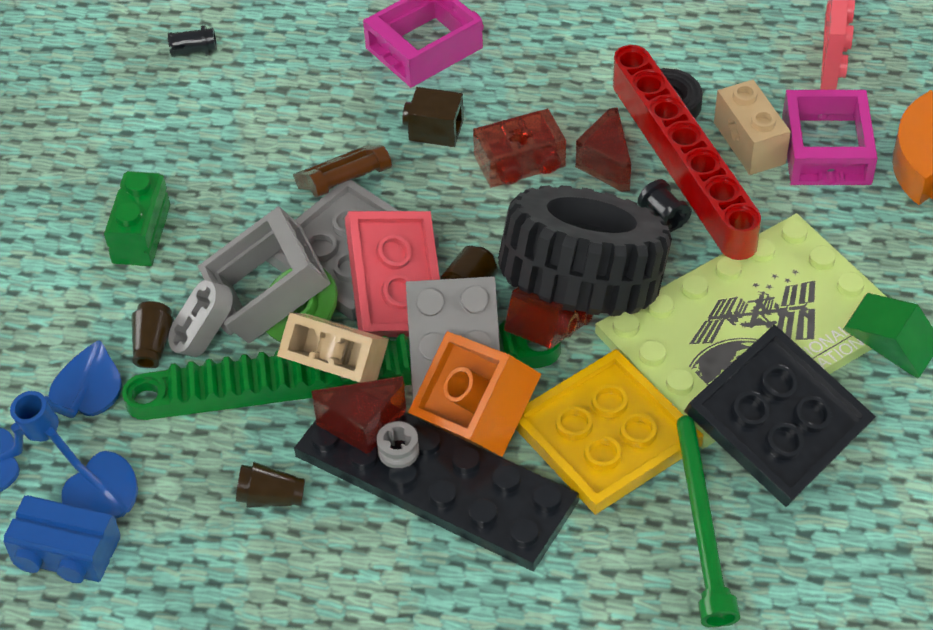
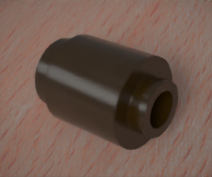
M466 246L445 270L441 279L495 277L498 273V267L494 256L489 250L483 247Z

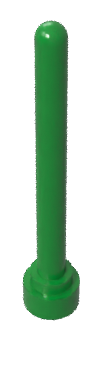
M684 415L677 420L676 425L705 590L701 594L702 599L698 602L701 624L708 628L730 626L740 620L737 597L732 595L730 589L724 585L695 422L692 417Z

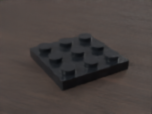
M775 324L701 391L684 410L688 416L692 417L708 435L785 507L876 417Z

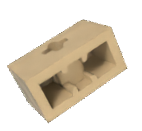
M754 79L717 90L714 124L748 174L753 175L786 164L791 131Z
M289 312L277 356L360 383L377 382L389 339L310 314Z

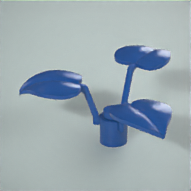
M100 340L81 351L59 372L51 384L48 396H44L37 391H27L18 395L12 402L10 414L16 422L11 425L14 437L6 429L0 428V492L8 488L19 476V464L14 457L23 452V435H25L32 441L43 442L49 439L52 440L71 465L79 472L65 482L62 489V503L113 514L115 519L123 517L133 508L138 495V483L135 472L126 459L114 452L102 451L95 454L85 467L56 432L59 424L56 413L68 418H74L78 411L85 416L99 415L109 409L121 394L122 379L120 372Z

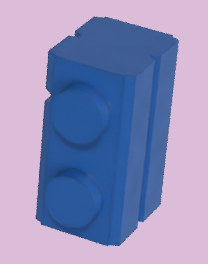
M24 495L16 511V518L12 519L4 535L3 542L13 564L25 572L37 573L39 569L57 572L61 578L72 583H81L84 579L100 582L117 547L121 534L113 514Z

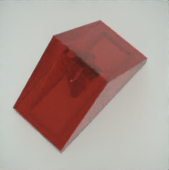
M618 107L609 108L576 140L575 167L621 192L630 191L631 161Z
M403 376L312 391L317 426L366 454H369L377 445L379 430L388 423L398 421L407 411Z

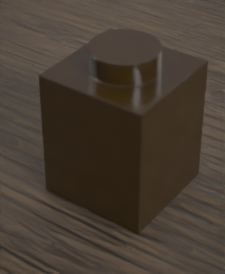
M416 87L412 101L405 103L402 115L403 125L408 126L409 141L455 147L464 121L463 93Z

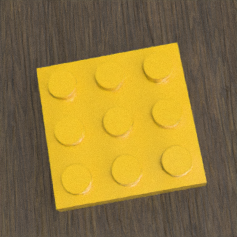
M615 349L528 402L516 427V431L571 490L579 493V498L596 515L682 459L676 424L677 420L684 415L633 364ZM696 428L699 447H701L704 435Z

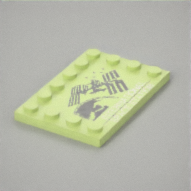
M796 213L761 232L758 238L757 251L752 257L744 260H735L721 254L661 287L659 296L647 308L633 314L623 312L621 316H608L595 323V333L611 351L617 349L683 415H687L684 412L687 405L774 324L829 374L867 353L872 348L843 330V328L867 293L887 296ZM695 422V427L704 435L702 449L716 442Z

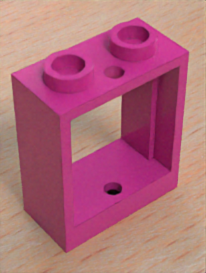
M400 0L363 20L366 49L410 88L483 48L482 31L484 25L482 19L475 11L468 9L459 0ZM434 18L451 31L419 50L402 37Z
M786 90L782 120L791 131L787 153L790 185H872L878 157L867 91ZM800 121H855L859 147H803Z

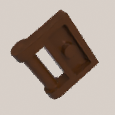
M383 145L362 146L294 173L293 177L298 189L311 190L313 195L318 198L329 193V189L336 185L364 176L374 170L382 172L390 169L392 162L388 151Z

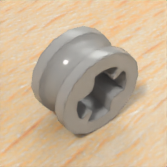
M396 421L386 424L379 430L377 446L381 462L391 468H404L416 461L419 455L418 434L413 426L402 421ZM396 440L405 441V445L401 444V449L391 448V445L395 446Z

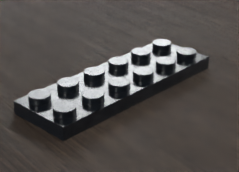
M344 384L294 447L295 457L533 572L579 502V493ZM402 421L408 423L415 428L418 434L419 455L410 466L391 468L381 462L378 456L377 434L383 426L391 422ZM396 440L395 446L391 445V448L401 449V444L405 445V441Z

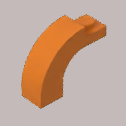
M932 90L916 99L904 112L900 120L892 159L893 170L899 185L918 205L929 198L933 200Z

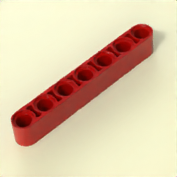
M625 45L618 48L614 54V91L721 252L735 260H744L752 257L756 253L761 223L759 210L649 52L638 45Z

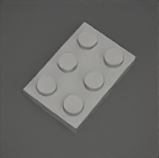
M495 277L406 281L412 400H414L447 331L500 351Z

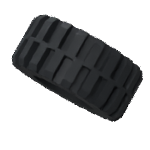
M550 185L540 186L539 189L532 187L526 189L523 193L520 192L508 206L498 255V264L503 276L506 277L507 282L511 286L519 287L521 293L528 297L534 296L539 299V302L550 306L552 304L561 306L563 310L584 311L589 315L607 313L610 316H621L623 312L633 314L647 308L659 296L672 237L668 226H666L665 221L661 217L655 216L654 212L650 209L642 208L636 202L629 199L623 200L614 194L595 192L594 189L583 187L582 189L563 185L559 187H552Z

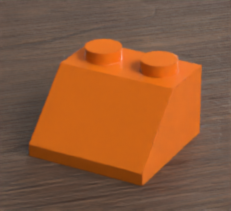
M447 331L408 413L469 443L503 457L542 374L509 354Z

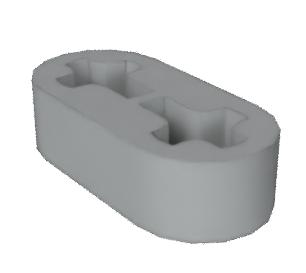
M203 280L194 288L170 328L168 340L172 351L190 357H198L203 354L231 310L233 298L228 286L210 280Z

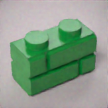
M127 171L123 174L120 189L117 192L104 232L106 244L109 247L110 259L113 264L153 265L170 209L165 178L160 173Z

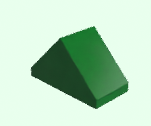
M867 293L843 328V330L916 378L921 376L933 357V327L918 304Z

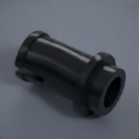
M202 25L200 30L168 33L171 57L204 52L207 56L210 55V51L217 50L214 28L207 29L206 25Z

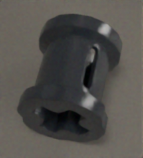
M663 179L649 183L638 197L637 204L642 208L650 209L654 212L655 216L661 217L665 221L666 226H668L670 233L681 228L691 216V207L684 201H679L671 193L670 185Z

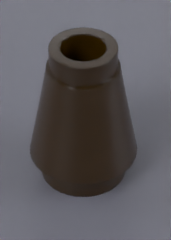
M155 301L142 302L131 315L132 362L137 367L157 368L159 366V360L162 357L168 341L170 328L174 322V318L171 316L172 310L167 305Z
M253 462V466L241 465L236 502L247 503V508L301 506L305 479Z

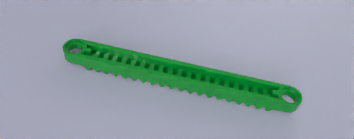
M503 320L498 327L500 351L513 356L531 368L549 366L557 361L561 354V335L558 329L551 324L531 322L512 325L508 320ZM399 334L396 340L391 341L389 339L377 382L360 383L277 356V350L274 356L271 357L264 352H259L255 359H251L247 354H243L238 361H233L227 356L223 358L221 363L217 364L212 359H206L202 366H198L194 361H189L186 368H180L174 363L170 365L168 370L135 375L123 386L122 395L127 412L132 417L139 420H150L335 395L343 384L359 392L412 385L409 338L405 334ZM534 340H545L551 346L544 351H534L528 347V344ZM144 391H153L158 394L153 401L146 404L135 401L136 396Z

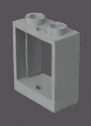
M279 206L198 265L204 280L224 284L230 288L233 298L232 307L221 328L228 335L237 334L247 343L254 341L288 316L289 312L292 313L331 284L301 225ZM282 249L293 271L243 307L233 285Z

